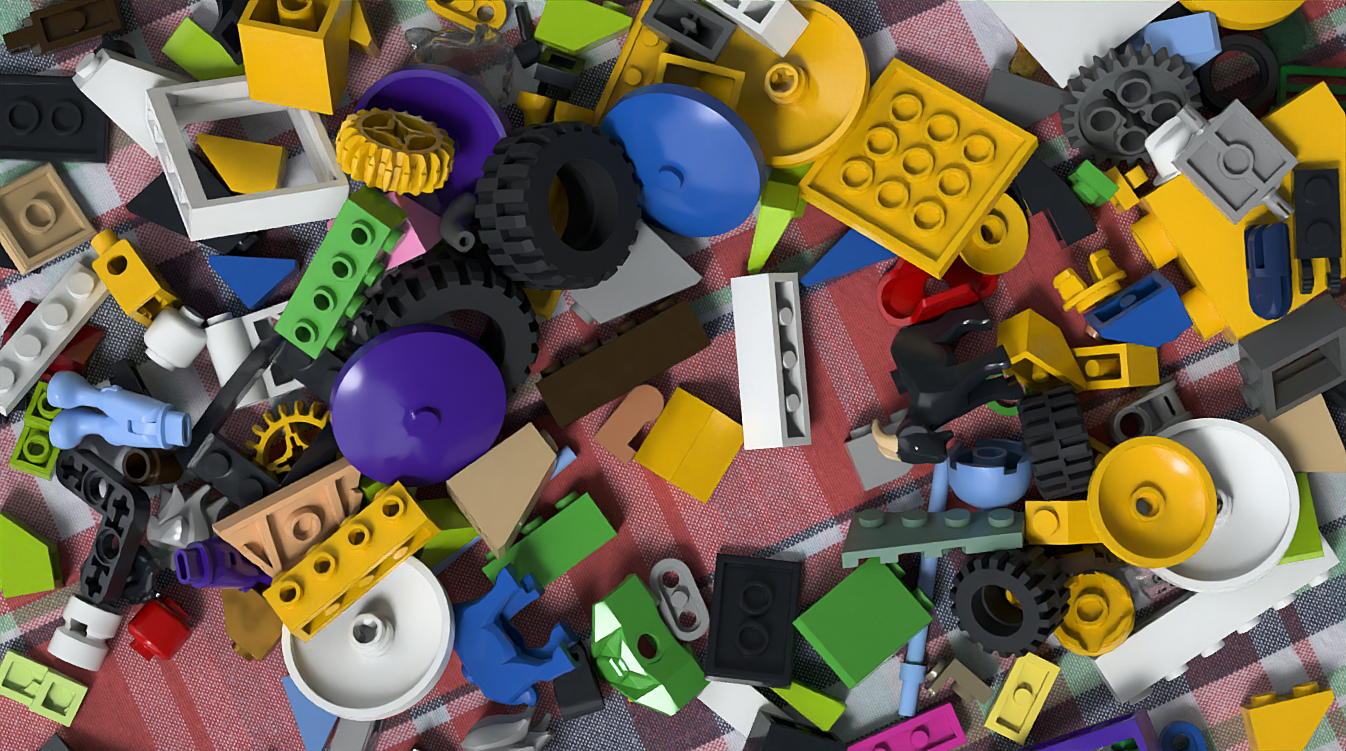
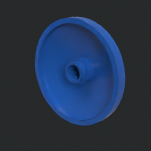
M668 83L641 86L622 96L613 105L601 124L600 128L610 136L608 140L614 139L624 150L623 158L629 159L635 170L632 173L634 182L639 183L641 195L637 196V207H641V219L661 230L687 237L721 235L741 225L750 216L760 200L765 186L766 166L756 137L747 124L731 108L705 92L684 85Z

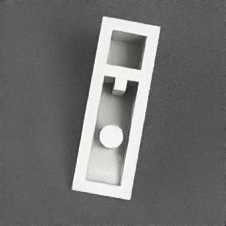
M701 0L753 39L783 58L809 25V22L788 0Z

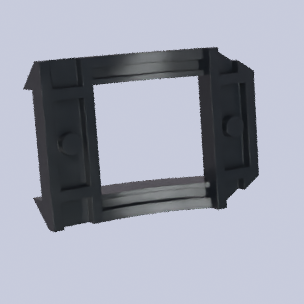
M276 334L262 340L234 372L192 429L190 444L187 447L180 446L175 456L183 471L190 469L243 509L327 466L340 449L330 420L304 451L284 480L280 479L220 434L219 431L247 392L272 362L329 404L335 380L347 362V359L336 351L328 349L315 360L281 334Z

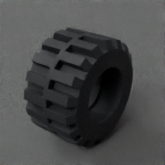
M1065 383L1026 393V398L1017 400L1016 406L1039 494L1047 501L1087 491L1096 464L1076 389L1070 383Z
M1024 540L1023 548L977 553L960 569V572L955 575L952 581L955 586L950 590L949 599L955 603L950 608L952 615L959 617L960 621L957 623V626L961 632L966 630L970 635L968 638L970 642L974 645L980 643L983 645V651L989 654L998 651L999 656L1002 658H1009L1012 654L1016 658L1024 657L1029 651L1032 653L1043 644L1064 621L1063 618L1070 608V605L1067 603L1071 597L1070 588L1063 585L1068 579L1064 571L1058 572L1056 569L1059 563L1053 556L1048 559L1043 554L1045 549L1039 545L1032 548L1029 546V541ZM998 586L1010 591L1017 598L1022 609H1018L1008 603L1000 593Z

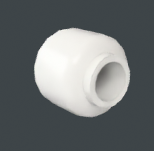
M183 305L180 310L173 307L163 308L144 334V342L148 347L145 353L156 363L170 371H174L176 367H190L206 345L207 337L203 331L204 327L201 326L205 320L204 317L186 305Z

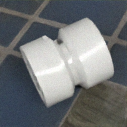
M72 593L62 614L66 621L65 626L56 628L47 650L54 656L73 665L91 671H100L109 650L105 641L108 638L115 637L124 614L107 604H90L84 599L83 595Z

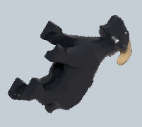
M982 302L968 308L948 310L939 320L933 323L923 324L919 322L909 325L895 335L890 352L897 369L890 371L899 395L908 392L911 401L907 414L898 426L895 434L884 432L878 419L873 421L871 427L873 438L878 443L880 453L886 458L909 464L943 463L948 458L946 445L954 437V433L952 430L934 431L989 402L998 399L1019 400L1026 398L1015 374L1007 378L1001 375L992 379H986L990 375L1003 374L1002 370L1012 367L1010 358L1003 345L973 360L959 363L954 351L963 336L972 330L981 332L992 330V322Z

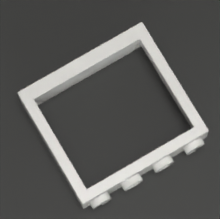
M246 75L146 89L145 123L190 241L336 218L346 199L354 193L350 186L351 174L343 172L341 165L336 162L335 141L331 142L328 137V126L324 113L251 100ZM287 110L318 183L207 200L179 126Z

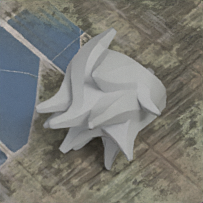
M209 483L193 493L189 487H186L181 493L177 484L174 485L173 492L171 493L163 485H160L161 502L156 516L150 513L147 522V539L153 546L172 552L170 566L172 571H176L175 552L178 549L186 548L191 542L219 536L213 530L212 524L226 518L229 510L235 505L226 496L220 499L218 495L211 496L214 487Z
M528 706L519 714H496L484 717L468 730L461 747L464 748V751H541L546 743L556 734L553 730L545 731L550 721L551 713L546 712L538 721L530 722L536 706L531 708Z

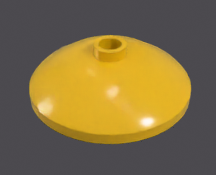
M1142 436L1129 439L1115 446L1096 465L1088 486V512L1099 539L1113 554L1135 566L1159 569L1186 561L1204 546L1215 525L1217 496L1209 472L1193 452L1180 443L1167 438ZM1138 500H1142L1146 503V514H1142L1138 511Z

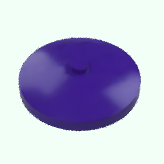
M409 64L396 68L382 76L361 97L354 114L362 109L370 112L375 107L383 111H387L389 108L396 112L403 113L407 111L408 114L413 116L421 115L423 120L427 122H435L437 128L447 131L448 137L454 141L453 148L455 151L453 158H455L453 170L449 173L448 180L445 181L443 188L434 189L433 193L421 191L417 196L404 192L403 195L440 218L443 217L453 199L461 193L471 192L477 196V201H479V194L475 193L477 180L484 176L481 168L488 155H495L492 149L501 138L507 137L510 131L513 130L508 116L497 99L472 77L459 70L440 64ZM372 187V188H374L376 191H378L379 193H381L382 195H385V194L391 192V191H386V192L384 193L382 189L377 188V187ZM477 218V219H478V222L471 223L470 226H473V225L479 223V222H480V218Z
M407 325L374 337L347 360L332 388L329 403L330 423L342 454L352 466L365 476L392 486L397 481L405 487L428 486L452 478L489 450L497 438L504 421L506 391L502 376L494 359L473 337L443 325Z

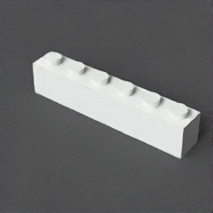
M1320 530L1324 557L1276 565L1270 572L1252 584L1232 591L1203 593L1190 590L1134 626L1126 641L1112 652L1098 656H1088L1115 700L1122 704L1129 701L1131 705L1140 702L1153 692L1150 686L1165 677L1167 681L1177 678L1189 669L1186 662L1199 654L1203 658L1212 655L1225 645L1222 639L1235 630L1239 634L1247 632L1261 622L1258 615L1271 607L1275 611L1282 609L1297 598L1294 592L1307 583L1310 587H1314L1331 577L1333 573L1330 568L1340 563Z

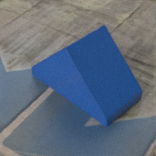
M209 255L208 264L242 302L254 311L258 310L301 271V262L294 259Z

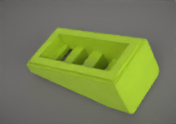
M769 180L765 183L747 269L749 274L758 275L793 218L800 190L797 186Z
M792 678L790 690L771 688L823 732L828 731L847 708V704L840 698Z

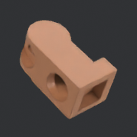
M651 385L635 387L596 433L593 440L627 466L637 453L629 446L630 442L646 423L655 421L663 411L664 399L660 391Z

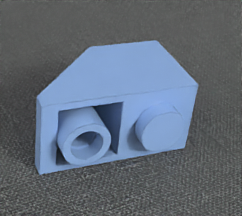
M1211 12L1148 23L1120 45L1121 55L1125 53L1127 44H1132L1134 52L1140 53L1143 46L1148 43L1153 55L1162 47H1166L1169 57L1179 54L1183 65L1189 64L1192 72L1222 51L1215 13Z

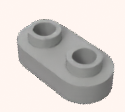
M665 558L658 561L651 569L649 584L652 592L661 601L658 606L668 629L673 636L683 641H693L700 638L708 628L709 614L689 567L683 561L676 558ZM667 571L676 572L679 576L678 584L674 587L665 586L662 582L664 573ZM686 610L692 611L696 615L695 623L688 627L682 625L679 621L680 614Z

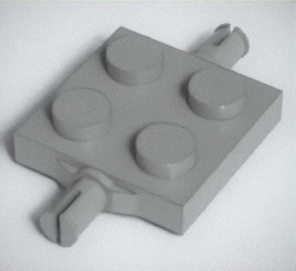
M1234 99L1218 116L1208 120L1190 102L1186 103L1175 114L1194 134L1191 136L1188 145L1170 163L1232 225H1236L1251 209L1265 204L1281 222L1289 217L1288 214L1294 212L1295 208L1277 190L1284 176L1299 161L1238 99Z

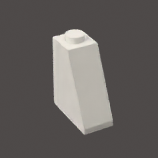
M104 48L96 55L90 53L84 57L75 69L77 74L72 78L77 87L152 158H155L158 154L145 123L146 89L199 82L198 80ZM180 125V126H179L180 132H181L187 125Z

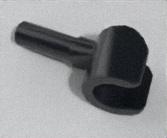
M525 6L515 7L520 35L524 42L513 47V50L523 69H526L538 63L541 52L530 30Z

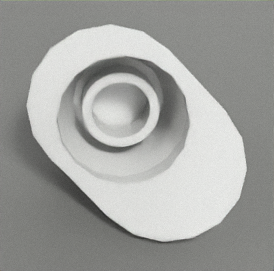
M1178 116L1165 121L1145 140V147L1159 173L1152 183L1154 186L1162 185L1180 174L1170 162L1188 145L1191 136L1194 134Z

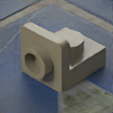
M952 655L946 661L941 657L938 658L924 676L929 680L924 685V688L933 696L950 677L955 680L950 688L968 704L976 698L984 705L994 694V691Z

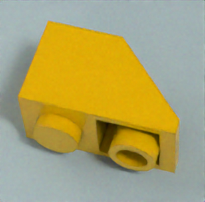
M1311 681L1292 686L1293 693L1277 697L1275 691L1251 696V703L1240 706L1250 751H1303L1335 698L1333 689L1324 686L1319 687L1317 681Z

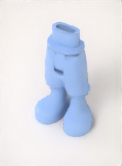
M60 370L49 381L47 388L48 402L54 407L65 408L53 419L50 426V441L57 448L72 449L88 434H100L108 443L116 446L126 445L170 449L174 445L187 447L191 442V416L189 413L177 411L173 404L164 403L160 400L122 389L118 385L99 389L89 384L83 376L73 371ZM80 406L97 407L107 415H102Z

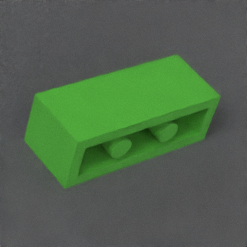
M575 490L555 504L559 513L547 522L540 515L522 528L520 532L525 538L510 547L506 556L498 561L492 551L485 555L490 563L483 567L482 570L491 583L495 585L499 572L511 562L516 570L519 582L525 575L533 572L542 586L546 587L616 536L618 532L589 492L580 497Z

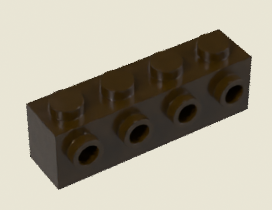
M672 297L652 308L655 316L640 324L639 320L634 318L616 328L615 332L618 337L603 345L600 339H597L577 350L580 358L565 366L563 361L559 360L539 372L543 379L536 382L535 385L560 429L567 427L712 345L687 299L678 303L676 298Z

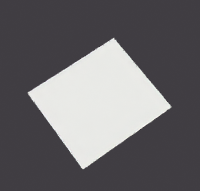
M1179 0L983 1L1063 89L1068 85V79H1076L1080 76L1078 67H1092L1094 65L1093 56L1096 55L1102 59L1109 54V48H1117Z

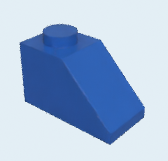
M1157 270L1149 273L1083 315L1085 321L1102 338L1155 348L1176 340L1183 331L1193 326L1174 285Z

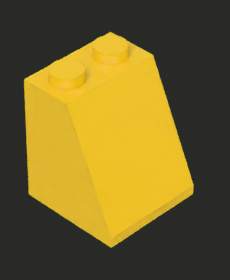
M249 0L237 25L250 99L333 115L347 86L352 0Z

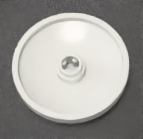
M1192 419L1175 424L1158 433L1157 437L1173 440L1188 448L1204 464L1215 487L1217 516L1209 539L1195 555L1174 566L1149 569L1163 580L1175 586L1203 593H1220L1239 589L1252 584L1270 572L1280 562L1292 543L1298 524L1300 508L1297 482L1288 461L1281 451L1258 431L1247 425L1227 419ZM1138 500L1137 509L1142 514H1146L1147 505L1144 501Z
M410 556L308 642L305 643L293 635L283 623L282 652L287 670L295 685L311 702L333 715L357 721H373L397 715L424 698L435 686L446 669L455 638V620L452 604L448 593L437 576L418 559Z

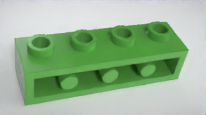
M367 184L349 196L275 325L274 330L315 360L328 349L336 351L349 333V330L345 328L349 318L355 319L368 301V298L363 295L367 287H373L384 274L387 266L382 261L386 254L389 253L391 255L403 241L406 233L401 229L410 214L374 188H368Z

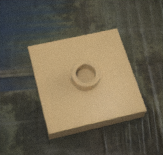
M50 162L0 187V243L22 276L93 239L97 234V231Z

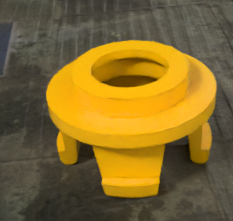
M1103 248L1092 253L1090 261L1087 262L1094 281V285L1088 288L1072 268H1067L1054 277L1053 285L1055 290L1058 289L1065 303L1062 306L1065 312L1077 309L1078 313L1082 314L1101 304L1122 289L1119 282L1127 274L1124 270L1119 271L1108 256L1110 253L1107 249Z

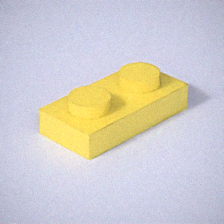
M1028 652L1024 657H1015L982 725L1023 745L1061 668L1031 652Z

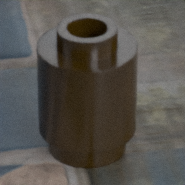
M174 445L170 449L132 447L123 457V473L130 482L141 487L174 483L184 473L175 456L180 447L178 445Z

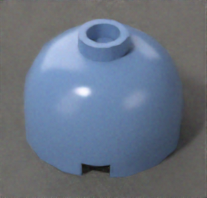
M1003 438L975 439V444L978 447L963 449V442H959L948 448V482L959 499L966 504L977 507L979 512H990L994 509L1012 505L1025 495L1030 486L1032 466L1028 451L1023 452V443Z

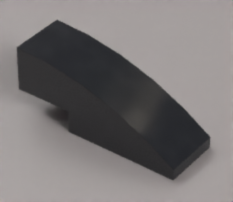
M1032 154L1010 184L1026 218L1028 219L1043 212L1061 249L1097 232L1098 229L1085 207L1067 184L1044 162Z

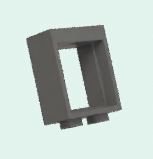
M1330 293L1238 341L1240 360L1236 362V365L1243 378L1244 386L1240 387V392L1247 406L1251 410L1257 408L1268 422L1346 380V312ZM1318 348V350H1316L1315 352L1301 358L1300 360L1272 374V372L1277 370L1278 368Z

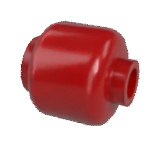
M167 596L163 600L158 598L151 599L144 604L128 623V631L135 638L129 645L147 661H150L154 655L161 660H170L191 637L192 627L189 622L192 617Z

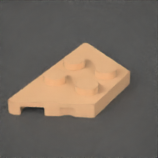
M343 457L212 524L213 530L224 541L230 543L242 555L258 565L266 574L274 579L279 573L295 567L305 558L306 552L313 545L325 542L339 530L340 524L347 517L358 512L363 495L358 489L361 472Z

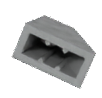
M639 220L636 221L635 227L639 231L634 245H629L628 250L631 253L624 264L617 266L618 271L607 281H601L598 286L572 290L569 296L575 303L570 309L588 325L595 319L602 326L697 286L703 277L644 222Z

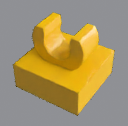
M1140 165L1123 176L1116 166L1103 173L1119 187L1118 191L1109 200L1118 214L1127 211L1140 202L1133 190L1149 179Z

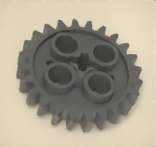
M1148 43L1143 46L1140 53H1135L1132 44H1127L1125 53L1122 55H1118L1112 47L1109 48V59L1103 61L1095 55L1093 56L1095 67L1092 69L1084 66L1078 67L1081 80L1068 79L1067 83L1070 92L1061 93L1063 106L1059 108V114L1062 120L1061 125L1064 135L1068 137L1072 149L1079 148L1081 158L1085 159L1092 155L1095 165L1098 166L1106 158H1109L1111 168L1117 167L1121 160H1126L1128 167L1133 168L1136 158L1142 157L1147 165L1151 164L1150 155L1145 147V140L1165 121L1176 116L1175 114L1186 103L1190 102L1195 109L1202 106L1199 95L1201 90L1196 77L1193 75L1191 66L1189 64L1183 65L1179 54L1169 57L1166 47H1162L1153 55Z

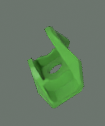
M636 573L627 575L625 580L604 598L592 604V668L600 679H603L631 701L671 717L711 681L704 680V668L691 644H679L660 618L657 606L661 601ZM643 634L653 649L657 651L651 659L644 658L638 651V639Z

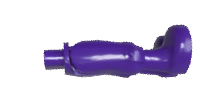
M220 536L191 542L186 548L178 549L174 555L177 577L180 583L192 584L193 587L198 589H239V591L246 593L255 588L258 582L270 587L273 580L258 565L252 563Z

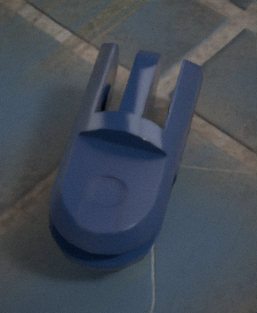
M1282 222L1247 226L1244 229V246L1250 306L1257 317L1265 320H1277L1287 315L1293 301L1289 228L1286 223Z

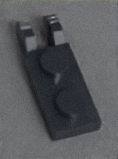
M1339 169L1291 171L1292 207L1295 208L1292 213L1294 259H1297L1300 294L1312 293L1314 276L1311 259L1325 258V285L1328 292L1339 293L1341 289L1339 257H1342Z

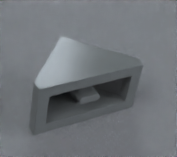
M653 0L641 19V23L680 56L715 64L737 29L735 24L692 0Z

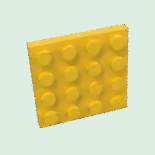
M894 57L870 88L865 109L855 129L839 147L815 161L797 185L800 189L798 196L940 280L1039 146L1038 137Z

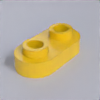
M426 0L430 10L437 16L479 35L489 36L496 34L504 27L507 21V8L503 0H454L449 4H444L440 0ZM486 7L491 8L494 11L493 18L487 22L481 21L478 18L479 11Z

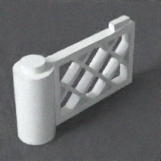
M368 286L363 295L372 297ZM289 301L243 317L233 318L232 312H227L207 320L209 327L203 330L207 337L206 346L221 388H223L243 361L262 341L259 339L254 323L270 317L279 320L281 316L278 314L283 313ZM355 325L348 337L352 341L357 332ZM340 345L338 348L341 350L340 355L342 357H345L346 353L354 354V352L349 351L343 345ZM272 362L233 412L305 386L294 378L293 381L276 387L271 373V368L274 364Z

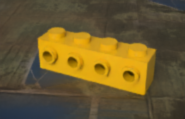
M397 481L393 486H386L377 492L372 503L359 514L356 513L347 517L340 524L339 530L325 542L313 545L306 552L305 558L295 567L279 573L272 580L271 586L262 595L288 630L306 643L441 532V529L415 496L402 483Z

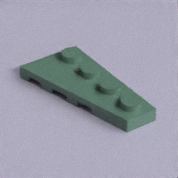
M962 508L951 509L947 512H926L923 509H909L904 512H883L879 509H866L861 512H854L842 550L843 568L859 567L858 559L879 557L880 564L899 562L898 555L913 552L922 553L925 559L942 557L943 554L950 552L952 548L961 547L965 554L1023 548L1026 531L1025 512H1013L1007 508H998L990 512H970Z

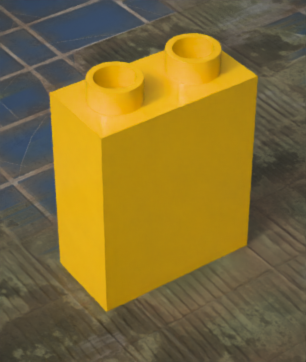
M1322 81L1306 88L1260 118L1259 121L1299 161L1284 176L1277 190L1291 206V171L1339 169L1342 257H1339L1341 279L1346 277V114L1326 83ZM1181 173L1138 198L1140 202L1137 205L1144 214V217L1130 225L1129 230L1137 245L1155 269L1158 270L1171 260H1174L1192 289L1181 295L1180 299L1193 323L1191 327L1203 342L1221 332L1227 343L1238 344L1239 340L1279 320H1265L1257 317L1252 311L1249 302L1244 229L1250 225L1281 222L1265 204L1251 209L1236 225H1232ZM1288 214L1289 217L1282 222L1286 223L1289 228L1293 301L1287 314L1327 289L1325 285V258L1311 259L1314 276L1312 293L1300 294L1297 259H1294L1292 214Z

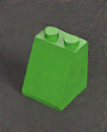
M870 557L793 622L794 626L850 690L861 685L936 619L931 612L935 604L919 586L912 591L902 577L907 572L899 562L880 564L879 557Z

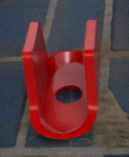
M958 255L942 277L948 283L949 290L927 297L924 293V285L929 279L935 277L900 257L895 267L884 274L877 283L876 302L883 318L890 325L905 327L944 315L948 310L959 309L991 296L997 289L998 276L977 272L968 266L961 256Z

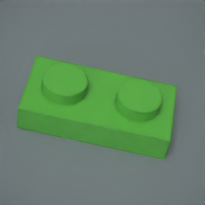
M1087 159L1074 167L1063 180L1070 186L1071 191L1085 208L1089 204L1097 208L1108 202L1119 189L1113 181Z

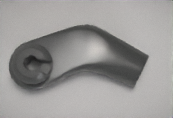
M471 192L461 193L453 199L446 209L439 227L441 237L460 252H467L473 247L475 237L470 230V224L478 222V219L475 218L474 205H479V201H477V196Z

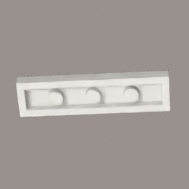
M77 261L0 350V413L6 417L110 294V291L100 277Z

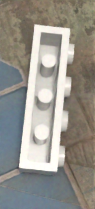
M765 273L730 278L745 450L812 445L798 273Z

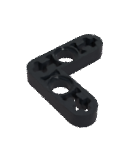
M64 449L59 454L55 466L58 481L103 516L81 577V592L84 599L90 604L115 603L123 592L151 511L150 499L141 487L130 482L122 473L91 450ZM80 472H86L85 475H79ZM102 477L106 481L104 498L101 497L99 490ZM114 536L119 541V552L116 557L112 551Z

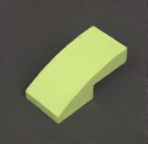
M8 648L0 664V694L29 706V710L70 727L88 687L33 658Z

